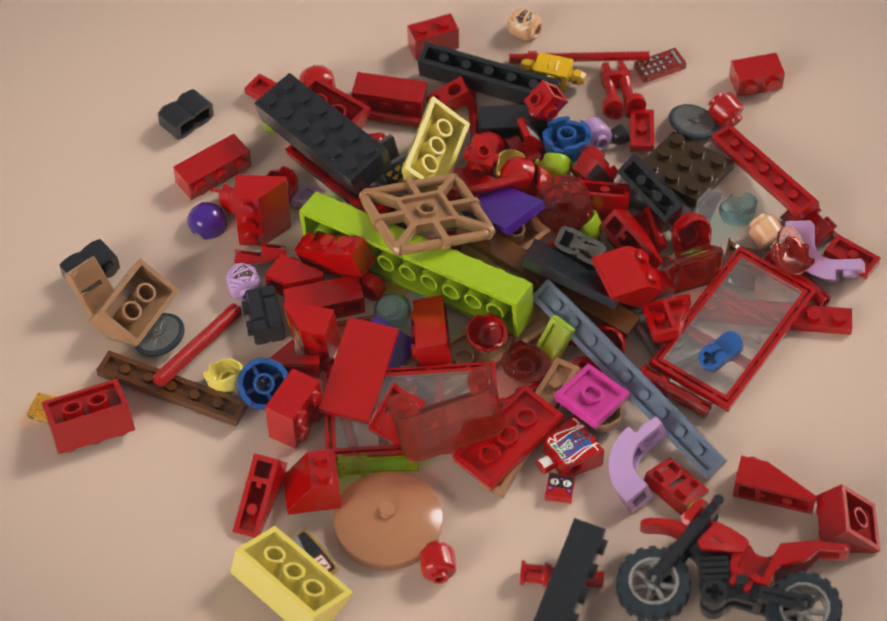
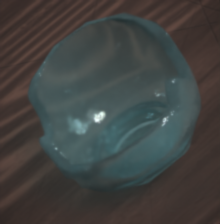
M745 192L740 198L731 194L726 201L721 202L718 212L726 224L745 226L750 224L755 218L758 200L756 196L749 192Z
M391 292L377 300L374 306V317L377 315L396 328H404L410 320L409 312L413 311V307L403 294Z

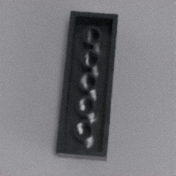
M288 73L254 103L261 121L356 197L392 166L387 148L291 73Z

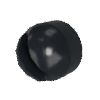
M622 124L611 130V141L614 144L622 145L630 141L628 133Z

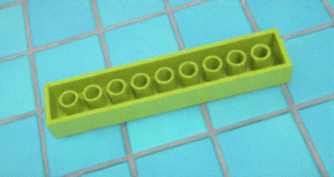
M315 192L299 210L303 236L309 232L364 237L376 258L370 267V273L427 298L443 295L445 306L472 318L477 314L493 313L505 321L509 330L508 333L519 337L534 317L532 283L524 278L516 277L505 272L503 269L490 266L455 249L442 250L440 248L402 255L401 257L396 256L387 247L380 233L372 227L371 219L366 212L356 209L350 204L335 200L329 195ZM396 224L387 225L396 241L406 230ZM415 234L408 244L428 241L429 239Z

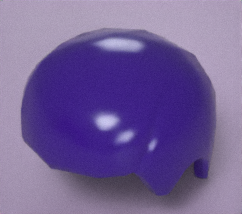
M201 202L193 207L187 216L190 230L193 234H200L205 240L218 237L225 231L228 225L222 208L212 202Z

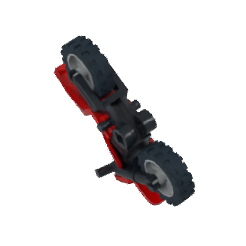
M716 494L709 504L704 499H697L682 514L681 521L667 518H645L641 520V533L666 535L677 540L670 544L668 548L662 547V549H657V546H649V549H643V547L636 549V553L633 555L630 553L625 557V561L620 564L616 576V593L621 606L626 608V612L630 616H637L639 621H669L671 616H677L682 612V608L688 603L691 592V575L686 564L689 558L694 561L698 569L699 590L701 592L699 607L702 615L708 619L720 618L725 610L735 608L764 616L766 621H814L811 614L824 616L822 621H841L843 604L842 599H839L837 588H833L827 578H820V574L815 572L808 574L807 572L817 561H845L849 557L850 546L819 540L786 542L779 544L774 555L769 557L759 556L754 552L746 537L718 522L719 516L717 513L724 502V497ZM646 568H649V569L646 571L645 575L640 572L641 570H644V569H646ZM634 577H638L645 583L633 586ZM673 579L674 585L668 584ZM663 589L673 591L666 599L662 594ZM644 590L646 594L645 599H642L635 592ZM651 596H653L654 600L652 602L649 601ZM820 600L824 610L813 608L814 604Z

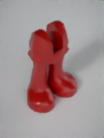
M617 61V70L612 71L609 62L602 63L599 77L606 92V98L601 106L603 115L613 120L621 119L623 105L616 91L619 88L621 89L624 111L627 118H630V109L645 110L647 106L646 100L642 94L633 93L631 85L632 76L625 63Z

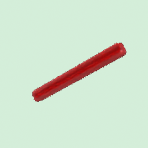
M235 303L230 304L153 375V382L159 387H164L241 316V307Z

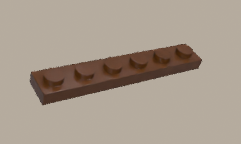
M110 350L96 369L97 375L108 380L118 379L119 383L235 427H237L248 408V405L240 398L178 375L172 378L164 387H159L153 382V375L159 368Z

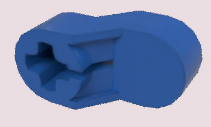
M734 331L723 333L717 340L708 343L700 351L698 360L701 367L711 373L720 370L725 364L733 361L741 354L744 348L743 340Z

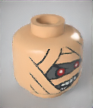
M519 8L515 12H511L507 18L509 33L523 41L528 42L536 39L542 30L543 24L540 16L525 8Z

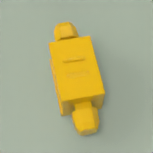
M539 52L536 62L531 59H523L520 64V69L560 80V91L567 92L570 82L573 85H584L586 73L577 69L573 70V59Z

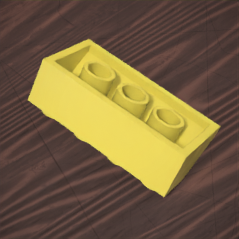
M434 96L429 100L403 164L402 174L404 179L411 178L412 180L439 175H450L470 123ZM441 185L419 189L420 193L435 191Z
M276 526L255 537L235 551L230 572L285 621H333L353 594L349 588Z

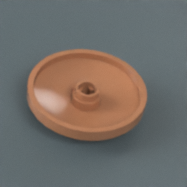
M380 471L359 478L341 494L342 508L334 510V530L341 548L354 561L378 570H397L419 562L420 551L427 543L438 541L442 531V509L436 494L425 482L403 472Z

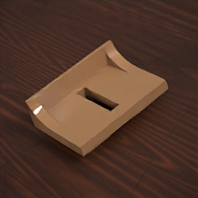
M95 256L90 257L64 275L89 318L95 314L113 291V287ZM100 280L101 283L84 295L82 294L83 290Z

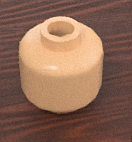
M762 213L749 224L751 227L749 236L761 250L772 249L777 245L781 246L785 242L782 239L785 236V228L773 214L766 215Z

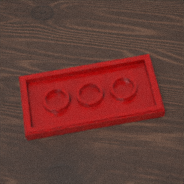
M352 317L348 318L319 405V413L369 425L399 335L398 328Z
M524 385L452 456V459L492 492L564 420V414Z

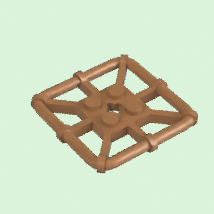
M455 173L412 180L411 178L404 179L401 183L370 189L365 188L359 194L361 203L371 219L372 227L380 233L393 254L399 257L440 248L442 250H449L451 246L485 239L489 240L495 234L491 221L481 208L480 200L472 195L464 181ZM441 185L438 188V190L429 191L424 193H420L419 189ZM456 187L463 199L449 201L446 195L452 188ZM401 192H406V194H410L408 196L402 197L390 195ZM373 202L395 208L397 211L379 214ZM468 210L475 215L477 220L458 215L457 212ZM404 222L407 229L396 241L387 225ZM456 226L473 232L448 236L444 229ZM428 231H433L438 238L408 244L415 234H422Z

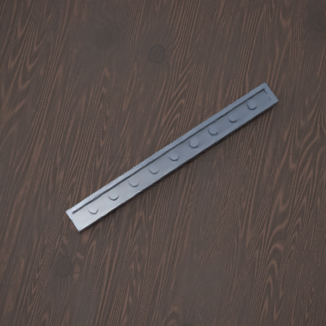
M547 279L533 294L535 303L550 318L557 315L576 329L571 340L607 377L630 392L629 399L650 421L656 416L663 423L668 434L666 437L710 480L728 460L552 280Z

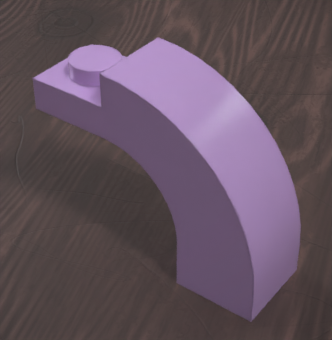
M811 220L785 221L786 242L789 251L800 267L812 277L823 282L840 284V274H843V277L855 278L858 277V273H865V263L862 259L835 260L821 256L815 246V225Z
M656 416L651 421L642 424L636 433L628 426L615 441L609 457V474L612 484L621 501L632 514L653 497L648 485L638 475V465L642 457L668 435L663 423Z

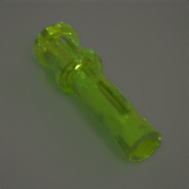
M360 453L359 456L343 457L342 454H337L338 478H343L344 475L357 474L365 477L371 472L418 471L419 462H409H417L419 458L418 454L368 457L365 453Z

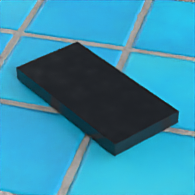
M534 238L521 265L522 267L612 309H616L619 302L610 299L594 265L588 264L577 257Z

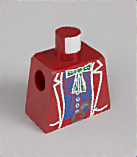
M574 415L544 439V457L538 459L536 464L542 474L556 469L559 474L577 476L602 466L604 449Z

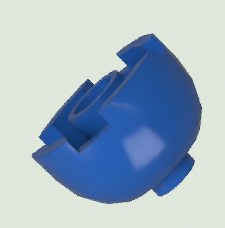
M569 116L558 117L549 121L547 128L542 133L545 152L566 155L571 159V163H573L579 150H583L587 145L590 147L591 130L589 125L583 120H580V123L570 120Z
M257 358L249 361L242 367L237 377L239 396L250 407L265 410V406L287 377V370L281 363L271 358Z

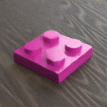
M588 363L555 393L554 400L594 429H597L628 400L630 392Z

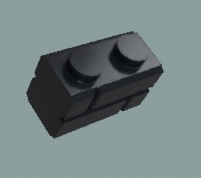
M270 285L261 287V289L246 290V301H241L244 316L249 315L250 321H246L248 336H253L257 345L266 344L269 341L284 340V324L275 286Z

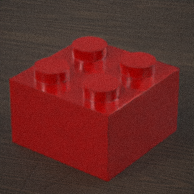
M292 368L265 406L269 437L294 449L299 446L301 441L304 442L308 438L312 425L315 421L318 422L323 413H319V405L323 396L319 380Z

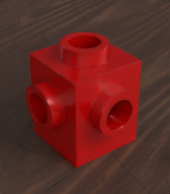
M544 80L524 100L529 108V114L534 119H542L547 122L554 119L568 103L558 86Z
M474 134L470 146L466 145L462 159L466 160L464 169H468L476 175H488L492 167L496 168L500 154L496 153L498 140Z

